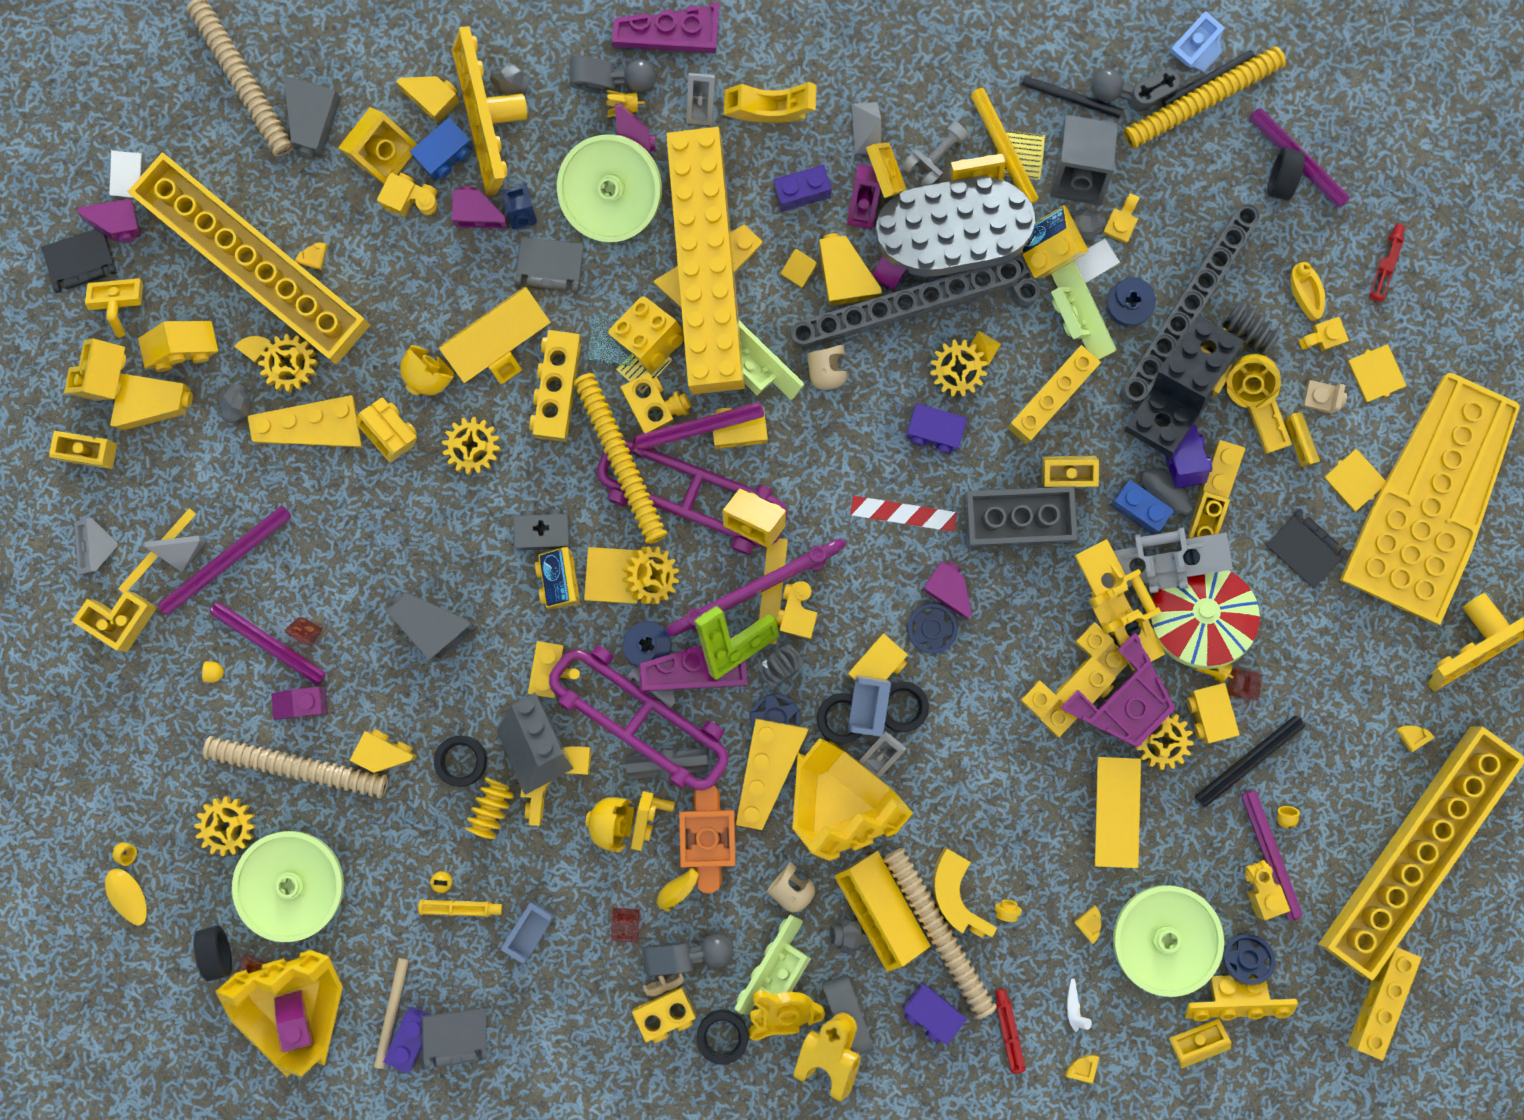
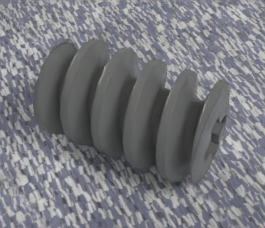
M1243 301L1232 310L1222 325L1230 322L1227 331L1230 332L1237 328L1236 336L1238 338L1244 334L1246 335L1245 345L1254 341L1252 350L1256 351L1263 348L1261 355L1266 356L1280 339L1278 336L1281 329L1276 327L1270 331L1272 321L1269 320L1262 324L1264 315L1260 314L1253 317L1256 309L1252 307L1245 311L1247 302Z

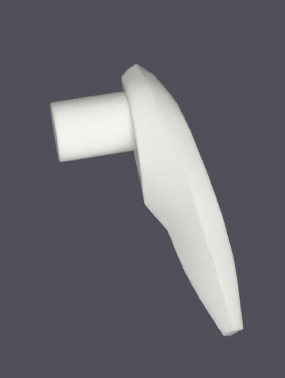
M1071 979L1067 996V1016L1070 1025L1077 1032L1079 1028L1089 1030L1092 1022L1088 1018L1081 1017L1075 979Z

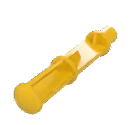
M421 899L418 903V913L420 915L489 917L490 915H502L503 911L502 904H492L489 901Z

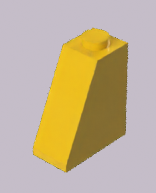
M833 233L825 235L824 239H819V252L828 307L863 302L881 297V287L846 235L839 236V234Z
M120 373L121 387L115 398L110 426L118 430H127L186 414L187 407L190 408L192 405L193 394L190 392L191 388L183 383Z

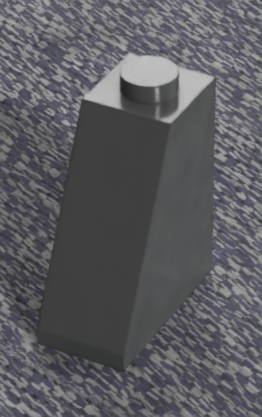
M285 76L284 86L291 142L298 150V153L303 156L313 158L314 155L322 157L341 98L336 90Z

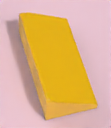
M1294 413L1284 418L1300 466L1303 468L1320 462L1303 414Z
M1219 1018L1169 1038L1181 1069L1231 1049V1040Z

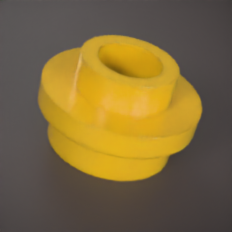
M675 391L674 395L669 397L675 414L678 417L689 415L688 409L691 408V403L687 395Z
M1002 900L1001 903L995 904L996 917L1007 922H1016L1018 916L1022 914V909L1012 900Z

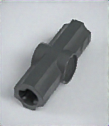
M706 748L688 749L685 751H678V749L657 751L690 773L708 771ZM644 755L625 757L628 780L671 777L670 773Z

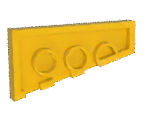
M745 224L731 232L734 274L763 245V241ZM678 266L654 280L653 284L682 310Z
M352 395L248 416L251 439L254 443L363 448L360 428L356 424L357 411L354 396Z
M756 718L736 820L737 826L763 829L809 728Z

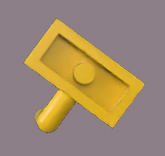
M140 278L87 283L85 305L88 310L107 309L106 318L115 336L121 338L125 336L126 331L118 318V308L141 305L143 283Z
M537 641L528 694L536 693L537 696L555 698V693L549 685V675L562 657L564 645ZM566 668L560 678L577 680L580 677V672L577 669Z
M643 791L637 811L631 849L642 851L644 841H650L653 825H649L648 822H653L656 809L673 812L675 802L653 797L654 793Z

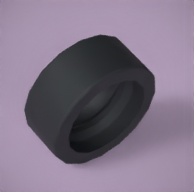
M1286 147L1280 150L1268 181L1267 194L1269 196L1286 201L1293 197L1302 176L1305 153Z
M900 681L893 683L890 687L889 698L896 692L907 691L915 696L919 708L915 718L906 723L897 722L892 719L887 710L885 726L897 732L915 730L924 723L928 716L929 702L927 695L921 687L912 682Z
M833 694L825 699L818 709V728L823 736L832 742L846 744L854 742L862 736V734L854 732L843 735L837 734L827 724L826 718L829 709L836 703L843 702L851 705L852 694Z
M457 735L447 738L439 745L435 752L434 767L437 775L443 782L451 786L464 787L474 784L483 776L487 768L488 758L484 747L479 741L470 736ZM465 745L471 748L476 755V767L468 776L456 777L446 769L445 757L454 746Z
M218 925L196 931L193 942L194 955L203 979L208 982L229 976L232 971V955L229 941L223 928Z
M717 1010L709 1013L702 1019L697 1030V1045L700 1053L706 1060L714 1064L727 1065L736 1062L744 1054L748 1046V1030L742 1018L730 1010ZM727 1021L736 1027L739 1039L732 1051L717 1053L709 1047L706 1040L707 1031L715 1022Z

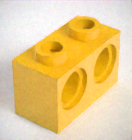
M648 372L621 386V391L643 433L659 430L674 423L672 416L675 415V410L670 401L664 402L660 395V392L664 390L657 376L652 378ZM640 386H648L651 389V394L647 398H640L636 395V390ZM653 409H659L663 412V418L658 422H653L648 418L649 412Z
M683 985L634 1008L632 1011L645 1042L653 1040V1043L662 1041L669 1036L667 1032L675 1028L678 1031H682L692 1026V1020L696 1019V1013ZM675 1003H680L685 1007L686 1012L684 1015L676 1017L671 1013L670 1007ZM650 1015H655L660 1019L661 1025L655 1029L649 1028L645 1021L646 1018Z

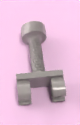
M954 121L946 129L948 136L927 158L916 149L902 164V168L908 173L918 163L929 172L923 179L922 186L936 184L943 174L935 166L936 162L954 143L961 144L969 136L966 129L958 122Z

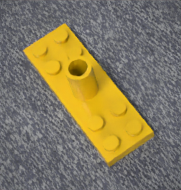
M470 26L459 27L451 50L485 195L490 197L497 195L505 177H507V166L505 161H501L499 153L501 152V141L499 136H495L493 124L526 120L527 104L522 93L486 98L482 81L484 75L481 60H477L476 56L478 50L477 39L471 35Z
M1486 593L1468 602L1463 607V610L1486 640L1476 646L1472 642L1459 651L1460 655L1454 659L1448 656L1437 663L1436 666L1438 668L1431 672L1433 676L1428 682L1433 692L1523 640L1524 617L1510 625Z

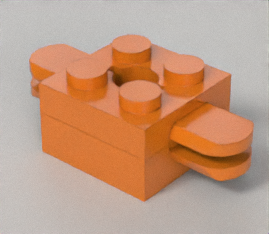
M714 785L706 790L694 791L693 811L679 812L681 867H695V871L699 873L696 886L704 893H713L721 886V866L736 865L734 809L720 810V793Z

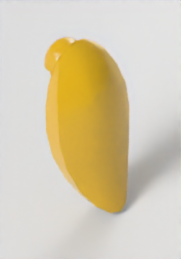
M1298 263L1291 272V289L1305 315L1311 321H1316L1324 313V288L1319 276L1309 263Z
M691 867L686 873L668 882L661 889L657 897L658 908L666 912H670V907L672 906L675 908L676 904L685 899L692 891L699 873Z
M115 868L110 870L105 878V890L109 901L126 920L137 926L142 925L146 920L147 907L139 884L123 869Z

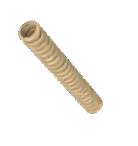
M192 0L186 7L187 12L190 14L191 19L194 20L199 32L203 34V39L207 41L208 47L211 48L215 59L219 61L220 67L223 68V72L227 75V79L231 82L232 87L235 88V92L239 95L244 107L247 108L249 115H252V120L256 122V127L260 129V133L264 136L268 147L273 149V155L283 156L289 153L294 147L289 134L286 133L282 122L277 120V114L273 113V107L269 106L270 102L265 99V94L262 93L257 81L253 79V74L249 72L248 66L245 65L241 54L237 52L236 46L233 45L232 39L229 38V34L225 31L224 26L221 25V21L217 18L212 6L209 5V1Z
M209 736L203 747V757L206 760L212 758L214 762L220 760L221 763L225 764L228 762L229 765L236 763L238 767L245 765L246 769L253 767L255 771L261 769L263 773L269 771L270 774L278 773L281 777L285 774L287 778L294 776L295 780L300 778L304 782L311 780L313 784L319 782V785L327 784L330 788L334 785L336 789L343 787L345 791L352 789L353 793L360 791L362 795L366 793L370 797L377 795L379 799L384 796L388 785V778L385 774L379 776V773L375 772L372 775L370 771L363 773L362 769L357 771L353 767L346 769L345 765L338 767V764L330 765L327 761L324 764L321 760L314 762L313 758L305 760L304 756L297 758L296 754L289 756L287 752L281 754L280 751L276 750L273 752L269 748L266 751L263 747L256 749L255 745L248 747L247 743L240 745L238 741L232 743L231 740L227 739L224 741L220 737L216 740L214 736Z
M898 848L883 859L884 863L889 864L888 870L893 871L892 876L897 878V885L902 886L901 892L906 893L905 899L910 900L909 905L914 907V914L919 915L918 921L923 922L922 928L924 930L927 929L928 932L926 934L932 938L931 943L933 945L936 944L935 950L941 953L939 957L944 959V965L950 968L948 972L954 975L952 979L954 982H958V989L963 990L961 994L963 997H967L966 1003L971 1004L970 1009L972 1012L975 1011V1018L983 1019L996 1010L997 1006L995 1003L992 1004V997L987 996L988 990L986 988L983 989L984 983L978 980L979 975L977 973L974 974L975 968L969 965L971 961L966 959V953L960 950L962 946L956 943L958 939L952 936V929L947 928L948 922L943 921L944 916L939 914V907H935V900L930 899L931 893L926 892L927 886L922 885L921 882L923 880L921 877L918 878V871L913 870L914 864L909 863L908 860L910 858L908 855L905 856V849Z

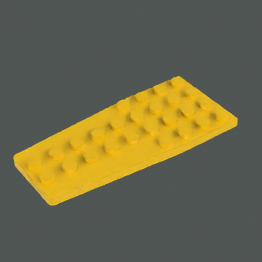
M1454 373L1444 375L1372 505L1339 581L1432 624L1441 625L1472 553L1520 408L1519 404Z

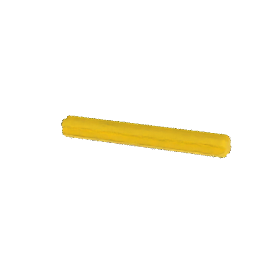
M979 88L973 91L971 98L999 154H1003L1005 166L1015 186L1027 196L1031 204L1036 203L1038 195L985 89Z

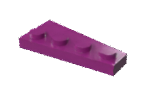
M719 2L710 3V6L698 8V5L689 6L687 10L672 12V9L661 11V14L650 16L645 13L614 18L612 47L716 53Z
M702 645L638 665L640 692L741 687L748 685L746 660L715 680L709 674Z

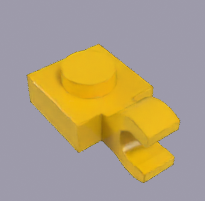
M1130 193L1121 211L1114 208L1102 234L1127 244L1138 218L1131 214L1140 197Z
M1340 317L1314 325L1312 327L1314 333L1298 340L1301 350L1319 344L1321 351L1349 341Z

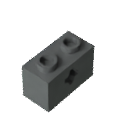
M548 510L547 515H537V511H521V516H514V545L516 550L571 548L570 517L568 514H563V510ZM542 523L549 528V531H544V536H541L536 531V529L541 527Z

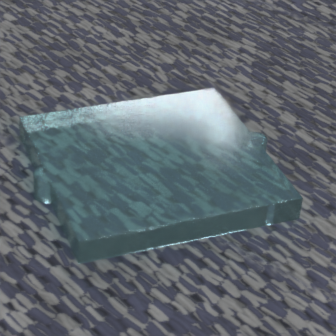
M593 315L587 361L606 363L607 366L611 364L630 366L632 353L609 335V329L620 319L616 315L613 317Z

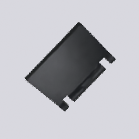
M96 229L41 247L55 293L62 292L59 284L61 281L64 282L68 290L106 277L103 269L108 266L111 275L117 273L106 236Z
M1298 509L1266 546L1312 588H1315L1348 551L1342 548L1335 555L1332 551L1339 543L1310 517H1307L1302 524L1298 522L1297 519L1304 513L1301 509Z

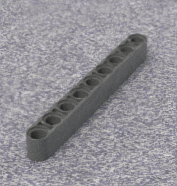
M1241 205L1227 222L1122 386L1120 397L1126 404L1136 405L1140 403L1152 389L1159 370L1200 314L1258 223L1260 212L1255 205ZM1240 214L1247 215L1250 223H1244L1240 218ZM1226 235L1233 236L1236 240V245L1229 244ZM1212 257L1220 258L1223 266H1216L1212 261ZM1198 279H1206L1209 283V288L1201 287ZM1186 299L1194 302L1195 310H1190L1185 306ZM1171 321H1176L1181 325L1180 332L1172 329ZM1157 343H1164L1167 346L1168 352H1159ZM1143 364L1150 365L1154 370V374L1147 375L1144 373ZM1129 386L1137 387L1140 391V396L1133 397L1129 393Z
M1011 259L1002 264L967 270L795 323L791 330V336L798 347L803 349L811 348L1011 288L1019 282L1020 265ZM1005 268H1012L1016 275L1011 279H1006L1001 275V271ZM987 276L990 283L984 287L978 286L975 282L977 277ZM955 283H959L965 288L960 294H953L949 289ZM928 291H935L939 297L934 302H928L924 299V295ZM902 299H910L913 302V306L910 309L903 310L898 306ZM878 306H883L888 311L884 317L878 318L873 315L874 309ZM859 314L862 316L861 322L858 325H850L848 323L850 315ZM832 321L836 323L837 326L833 332L826 333L822 330L826 322ZM802 329L811 331L809 339L805 341L797 338L798 332Z

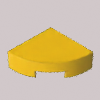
M315 243L307 247L297 255L295 262L301 266L322 270L328 244Z
M250 336L240 340L234 347L257 364L263 357L260 351L267 352L266 343L273 344V342L264 337Z
M1406 725L1395 729L1410 752H1414L1435 738L1431 732L1419 726Z
M1093 905L1074 922L1092 944L1098 939L1101 930V914L1098 908Z
M1085 1055L1077 1058L1070 1064L1065 1076L1093 1084L1099 1056Z

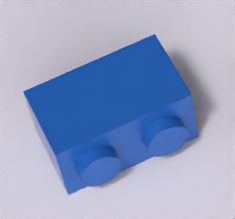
M449 117L417 144L410 153L424 171L436 181L438 178H445L452 171L451 167L458 161L466 160L471 155V150L474 147L471 140Z
M1128 480L1123 484L1109 504L1151 535L1160 532L1174 511L1132 480Z

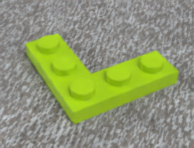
M718 606L695 620L708 671L715 680L780 637L776 619L770 614L756 621L732 639L729 636L724 613Z

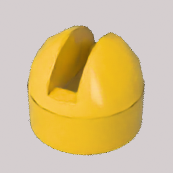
M205 661L202 670L203 682L215 683L219 681L224 674L223 667L217 662Z
M1291 806L1278 808L1277 821L1284 829L1294 828L1298 824L1300 816L1298 809Z
M121 842L113 848L112 858L123 866L133 863L137 856L136 847L129 843Z
M439 871L431 877L430 885L435 892L445 893L451 889L453 878L450 874H447L448 872ZM434 880L448 881L447 886L435 885Z

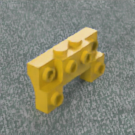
M1095 622L1091 623L1082 636L1074 641L1089 657L1058 690L1053 693L1039 680L1019 700L1056 737H1060L1077 719V717L1063 711L1060 706L1076 690H1079L1092 704L1099 696L1104 698L1114 688L1111 683L1116 679L1115 677L1128 664L1116 651L1119 647L1114 643L1115 640L1107 633L1105 634L1104 630Z

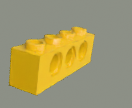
M548 330L547 337L542 339L541 353H545L543 363H539L537 370V379H541L540 388L535 389L533 404L537 405L536 415H531L529 430L533 431L535 438L567 442L575 390L573 383L577 377L582 343L580 334ZM556 355H564L566 357L564 364L560 366L553 365L552 359ZM554 380L562 382V386L557 392L548 390L550 382ZM549 406L558 408V413L553 418L544 416V412Z
M1081 345L1009 424L1007 429L1027 445L1101 362Z
M1398 947L1395 948L1375 979L1370 983L1347 1044L1348 1046L1382 1061L1384 1060L1422 957Z

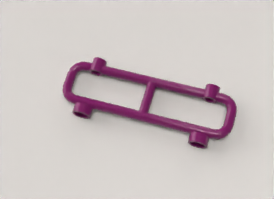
M635 438L633 442L622 439L626 441L625 447L629 448L630 453L693 476L682 505L649 493V500L654 502L652 506L734 537L730 548L737 552L750 555L754 545L758 547L765 546L723 527V522L692 510L703 480L734 493L742 489L756 494L767 502L777 504L786 510L787 521L788 513L786 506L781 500L771 496L773 490L766 486L758 485L757 489H753L650 448L640 450L637 448ZM603 451L597 467L598 479L602 485L611 489L607 497L608 501L622 507H627L629 499L624 497L626 492L621 490L622 484L609 477L607 470L611 461H608V454H605ZM781 532L780 535L777 537V539L774 541V543H776V542L778 541V539L780 538L782 532Z
M839 538L823 546H814L806 555L700 609L693 608L689 610L687 616L673 622L666 628L667 634L674 637L689 629L697 631L695 620L716 606L725 612L807 569L812 571L822 569L826 559L844 550L846 541Z
M596 645L591 653L581 649H573L566 652L560 658L549 675V685L551 690L560 697L558 704L569 712L576 708L670 773L669 781L681 789L686 784L695 790H706L718 781L728 765L729 758L726 748L719 742L724 731L718 725L707 720L703 727L699 729L647 692H640L638 686L608 666L614 656L602 646ZM580 660L643 703L625 729L580 699L573 691L564 688L560 684L561 675L572 661ZM651 710H654L717 754L718 761L705 779L699 780L695 778L685 768L676 765L634 736Z

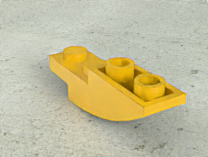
M1218 439L1211 459L1212 472L1209 473L1207 483L1201 484L1187 539L1219 534L1230 502L1228 498L1245 447Z

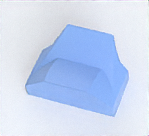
M1205 11L1169 52L1189 68L1195 67L1205 72L1222 53L1221 35L1225 27Z

